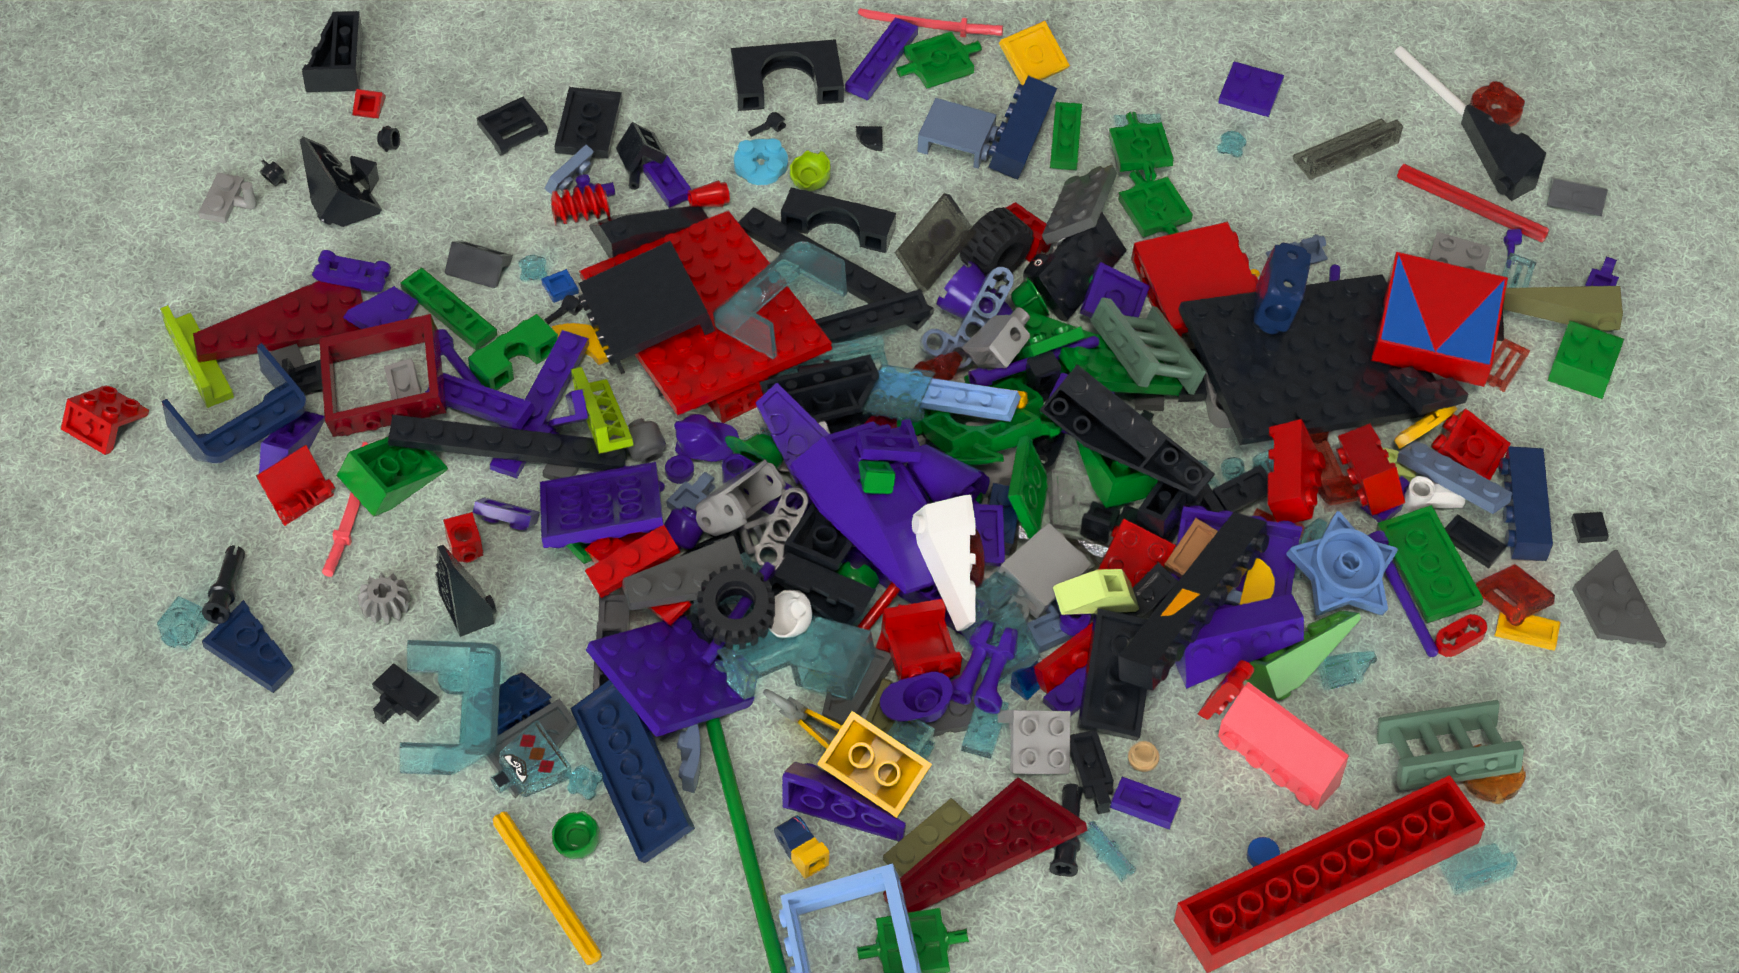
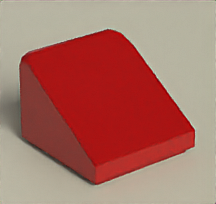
M356 89L352 115L379 119L386 95L383 92Z

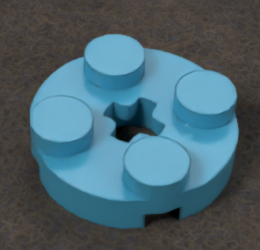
M777 139L743 140L739 143L738 150L734 155V169L740 178L742 176L751 184H772L783 173H786L788 169V155L781 146V142ZM758 159L767 160L764 161V165H759L757 162Z

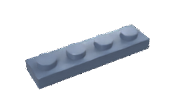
M1414 441L1398 453L1397 462L1492 514L1511 501L1512 492L1429 448L1426 444Z

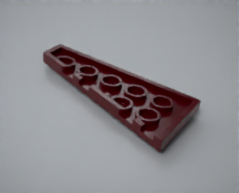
M317 281L193 333L198 363L257 354V345L261 343L270 352L297 344L298 347L319 344L320 338L360 330V328L343 317L349 309L363 302L361 291L356 288Z
M1017 777L900 878L907 912L921 911L1088 831L1087 824ZM885 890V891L883 892V896H884L885 902L888 903V899H887V895H886V890Z

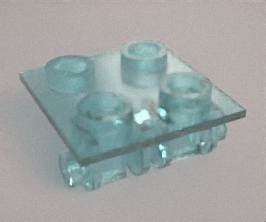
M881 364L878 371L879 379L862 411L869 412L872 416L876 417L881 415L887 416L889 419L895 417L897 420H901L904 417V419H910L915 423L918 420L922 421L925 411L920 409V405L935 373Z

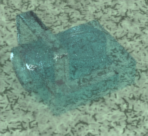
M918 719L902 722L895 721L887 733L925 759L930 756L936 744L932 741L935 729Z

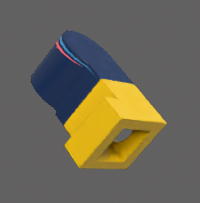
M796 815L774 828L778 842L804 879L829 866L828 848L823 842H818L801 817ZM817 861V863L814 866L809 867L811 864Z

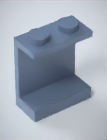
M935 98L918 134L917 152L928 155L933 143L974 154L973 167L979 169L982 160H988V152L991 148L990 142L997 139L996 134L999 126H996L997 114Z

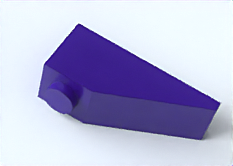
M305 411L301 416L265 438L261 442L259 473L304 445H307L308 449H310L325 421V416Z

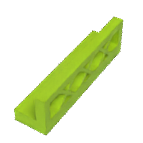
M168 305L160 308L165 328L206 407L209 408L234 398L233 391L216 360L198 363L193 333L200 331L191 312L175 318Z
M582 367L571 369L574 391L583 390L588 414L586 422L599 454L634 446L633 438L608 379L589 383ZM604 390L600 395L593 394V392ZM604 405L608 406V408L606 410L599 409V406ZM606 420L615 421L612 425L605 423ZM613 435L622 437V438H617V439L609 440Z

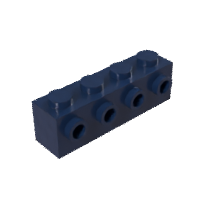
M1029 75L1024 85L1018 84L1013 95L1017 102L1016 104L1010 102L1004 116L1009 120L1007 123L1002 121L996 134L997 137H1000V141L994 140L988 152V155L992 157L989 168L1018 180L1056 93V87Z
M1508 446L1505 458H1500L1499 474L1504 475L1501 487L1512 492L1511 501L1504 506L1503 521L1508 523L1505 545L1510 547L1511 559L1547 561L1553 546L1544 448Z

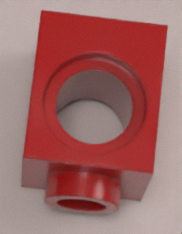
M472 512L443 519L451 554L459 562L469 563L476 560L477 557L484 556L481 538Z

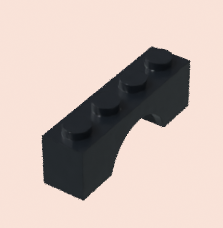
M791 187L781 209V222L804 234H808L812 229L824 224L843 225L856 234L860 247L886 253L896 229V213Z

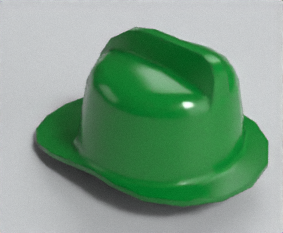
M1026 277L1011 293V299L1015 306L1013 311L1020 307L1024 310L1026 309L1049 317V311L1033 283Z
M755 434L746 441L733 436L725 437L727 446L735 454L743 455L756 464L766 460L767 463H772L777 471L781 467L783 459L770 436Z

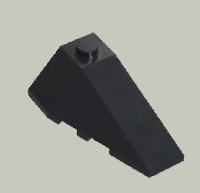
M1470 104L1465 106L1461 125L1497 191L1513 201L1535 189L1546 152L1528 135L1522 132L1516 134L1511 131L1509 125L1495 123L1489 114Z
M444 545L437 546L436 558L438 563L436 564V569L438 572H435L437 590L459 636L462 637L493 625V613L497 610L491 595L485 596L480 584Z

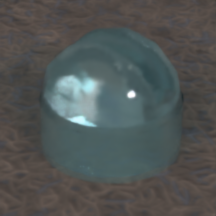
M1237 457L1225 459L1221 464L1222 475L1226 481H1229L1245 473L1243 460Z

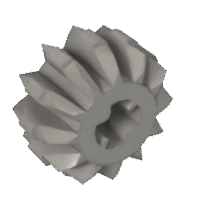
M382 572L378 579L369 576L368 584L361 585L360 594L358 595V603L365 618L371 617L375 624L383 618L387 625L390 617L400 621L401 613L408 612V603L411 599L410 591H408L403 579L397 580L394 573L385 578Z

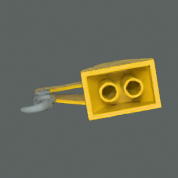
M769 689L763 691V694L781 708L779 711L781 714L798 723L827 749L817 763L818 766L898 818L932 766L930 762L853 711L844 724L840 725L808 709L790 696L788 699H785ZM807 716L838 732L832 742L805 721Z

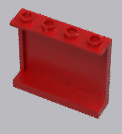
M1228 222L1135 242L1133 246L1131 261L1140 281L1150 286L1147 297L1151 306L1157 307L1180 338L1182 333L1188 332L1178 310L1181 302L1256 292L1258 278L1255 274L1251 273L1246 253H1242L1237 233L1235 231L1232 232Z

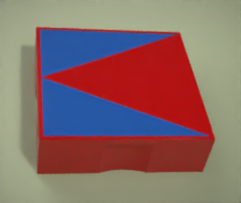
M1396 252L1389 272L1383 301L1384 311L1377 330L1371 360L1401 368L1412 366L1416 370L1428 371L1444 378L1452 377L1456 381L1484 387L1492 369L1508 277Z

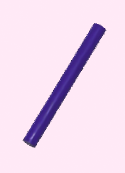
M769 562L764 563L759 571L764 575V581L770 578L776 568ZM742 596L728 618H743L753 602L747 597ZM713 639L700 660L705 665L711 666L725 643L722 642L719 646L714 643Z

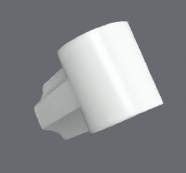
M1418 476L1409 483L1404 495L1405 503L1403 505L1410 512L1430 505L1433 508H1463L1465 499L1432 482L1427 477Z

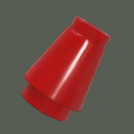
M719 180L693 190H688L687 192L688 202L691 207H723L724 204H729L730 201L727 183H720Z

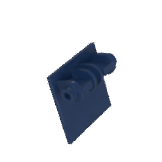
M521 672L518 675L509 677L506 682L496 688L484 692L479 698L472 701L471 705L495 726L493 731L498 736L515 726L516 723L518 724L523 721L522 716L526 719L551 704L549 699L552 697L526 674Z

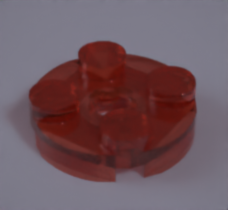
M1493 81L1488 86L1477 89L1470 101V105L1492 116L1495 123L1499 125L1505 123L1510 128L1520 121L1525 104L1524 99L1515 91L1505 87L1503 83ZM1492 104H1497L1501 106V109H1493Z

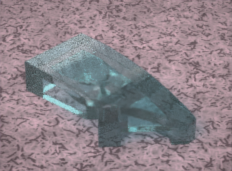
M1353 652L1326 657L1318 666L1324 690L1339 688L1355 682L1361 684L1364 680L1363 675L1371 663L1375 664L1377 661L1375 652Z

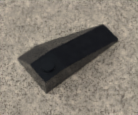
M302 136L300 145L311 204L318 214L317 217L328 225L334 223L344 227L380 214L382 209L374 196L365 189L361 192L354 185L358 182L357 178L341 169L343 164L327 147Z
M686 206L613 215L592 223L589 227L607 256L614 258L619 254L637 249L643 244L654 242L668 234L686 229L709 217L702 207Z
M812 502L785 541L783 558L789 552L826 569L836 571L852 550L853 543L826 519Z

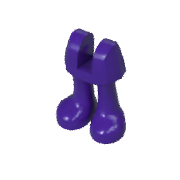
M985 620L970 638L969 644L973 650L964 671L959 678L951 681L953 684L951 700L963 705L971 703L977 677L985 658L988 657L991 658V661L975 693L974 704L984 712L998 714L1003 704V700L997 691L998 682L1007 661L1013 660L1016 657L1018 630L1006 627L999 645L996 647L990 645L996 623Z

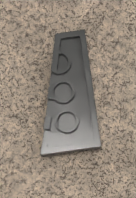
M734 536L623 578L622 586L629 610L697 600L702 582L704 580L709 581V574L713 571L719 574L721 573L720 567L727 565V569L730 570L733 569V564H740V569L745 570Z

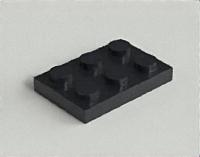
M569 87L554 145L555 153L575 155L587 145L594 151L592 157L608 159L622 103V92Z

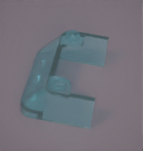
M801 241L793 244L772 259L715 308L713 312L715 326L719 330L774 359L777 357L774 325L771 321L756 314V312L800 274L845 297L847 295L844 260L809 242Z
M407 640V672L438 673L440 689L448 694L462 695L459 744L400 742V773L453 775L494 752L497 746L501 652L495 645L477 642Z

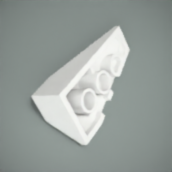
M963 495L924 505L913 514L912 530L916 534L918 547L957 631H964L975 623V583L970 580L972 564H975V553H970V535H975V518L971 495Z

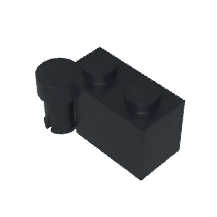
M1158 481L1137 511V526L1166 540L1181 519L1183 506L1202 507L1203 494L1200 492L1197 497H1194Z

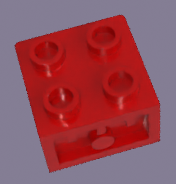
M105 385L67 399L61 430L102 454L107 455L114 449L118 427L148 416L149 409L140 405L137 400L119 393L116 388Z

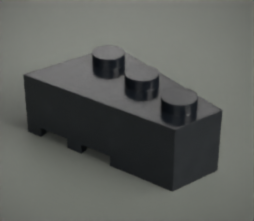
M359 11L332 12L321 33V40L311 52L312 57L308 64H305L302 68L306 92H344L360 89L363 30Z

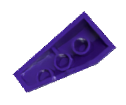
M794 762L784 771L782 776L783 808L898 842L905 837L906 823L827 771L811 763L802 764L799 762Z

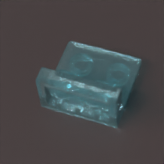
M1016 601L976 620L975 623L962 631L969 644L971 636L983 621L995 622V632L990 645L998 647L1006 627L1018 630L1016 657L1013 660L1007 661L999 681L1021 668L1030 667L1041 658L1032 631ZM986 657L980 670L982 678H984L991 658Z

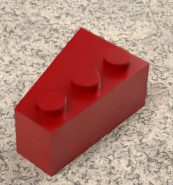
M1302 419L1269 427V435L1274 440V449L1269 450L1268 458L1270 460L1274 459V472L1268 473L1267 504L1277 523L1279 521L1296 523L1312 519L1314 508L1318 502V489L1322 484V471L1326 466L1325 458L1322 452L1317 451Z
M1369 423L1337 436L1340 448L1336 449L1338 458L1342 465L1347 464L1349 469H1346V473L1351 485L1357 484L1359 488L1356 490V494L1361 506L1367 505L1373 516L1404 504L1405 499L1397 467L1394 462H1389V454L1386 449L1383 450L1381 440L1372 425Z

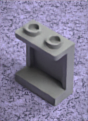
M1048 523L1002 563L994 578L1009 593L1024 601L1029 607V612L1037 619L1056 599L1053 587L1061 582L1086 574L1092 564L1087 560L1083 552L1077 550L1066 540L1060 530L1055 529Z

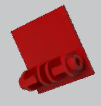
M304 445L256 475L284 526L334 495L332 492L335 489L334 484L330 479L325 480L307 445Z
M1123 519L1120 526H1115L1111 533L1113 540L1098 570L1122 569L1133 588L1158 562L1164 567L1176 545Z

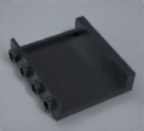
M671 241L578 283L583 293L578 298L585 311L591 310L590 313H587V317L593 329L599 327L600 330L595 332L602 348L608 345V349L604 350L611 366L617 364L621 374L625 373L620 362L621 360L694 326L700 325L704 335L715 331L709 314Z

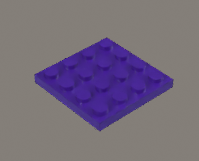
M656 462L540 482L541 539L543 548H562L568 544L578 542L592 543L597 539L607 537L621 538L635 532L649 533L663 526Z
M681 615L671 626L664 621L589 641L586 648L587 653L656 737L746 709L752 705L755 699L723 661L715 658L711 666H707L700 660L709 644L705 640L700 639L691 629L692 624L686 619L685 615Z

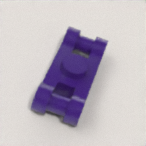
M322 250L318 257L319 264L314 267L312 276L321 282L379 293L385 287L386 281L384 278L389 276L391 266L385 261L367 262L337 256L330 250Z

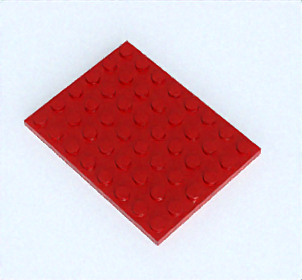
M729 210L579 271L580 278L584 281L671 241L715 329L714 332L704 335L700 325H697L634 354L677 416L832 350L829 338Z

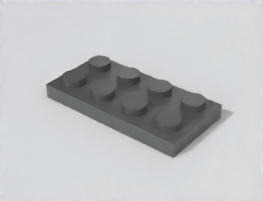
M1113 165L1104 168L1098 166L1084 176L1079 177L1076 175L1065 181L1042 234L1047 245L1096 226L1117 175Z

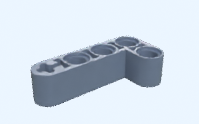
M997 267L990 271L954 337L942 330L930 329L921 336L920 346L922 350L952 368L960 369L968 366L972 359L967 353L965 361L962 364H958L952 359V351L955 348H962L971 339L965 333L968 323H975L981 329L992 317L997 315L1013 286L1014 277L1012 272L1005 267ZM1003 274V281L1006 282V285L999 286L995 294L986 292V288L990 291L996 284L993 276L997 277ZM982 298H988L992 301L993 310L990 313H983L980 310L979 301ZM930 334H936L940 337L941 346L939 349L932 350L927 346L926 340Z

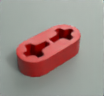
M1469 614L1438 631L1435 639L1438 653L1445 657H1453L1480 643L1487 631L1486 621L1481 616ZM1468 625H1469L1471 628H1475V627L1478 628V632H1477V633H1476V631H1474V630H1471V631L1465 633V632L1467 631ZM1444 638L1447 641H1451L1456 638L1454 645L1450 643L1444 644Z

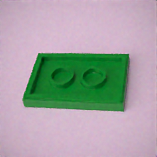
M1023 436L1018 438L1008 498L1028 539H1031L1041 530L1049 476L1031 438Z

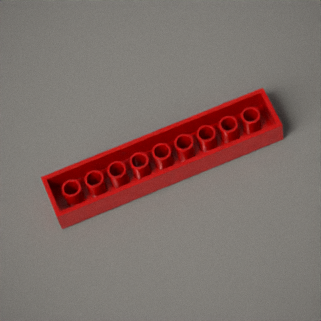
M1449 775L1178 902L1174 922L1205 971L1209 973L1478 844L1486 824Z

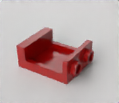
M943 599L883 609L882 630L899 680L929 672L943 673L949 678L960 675L962 655L960 652L955 651L944 620L946 607Z

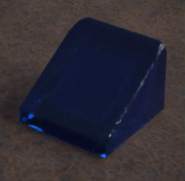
M1033 654L1026 658L1012 672L1011 689L1025 700H1029L1040 689L1034 666L1039 662Z

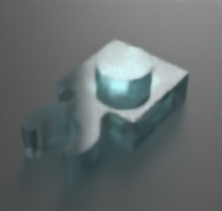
M995 571L975 589L977 595L975 597L976 620L981 621L984 619L991 607L998 610L1019 591L1016 583Z
M726 647L718 649L717 653L723 660L715 662V666L720 672L727 674L726 682L743 699L753 697L759 672L741 654L736 655L734 650L727 649Z

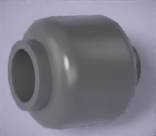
M641 418L634 420L628 425L634 446L627 447L633 460L641 461L642 464L657 460L663 455L662 451L666 447V442L656 422L645 421Z

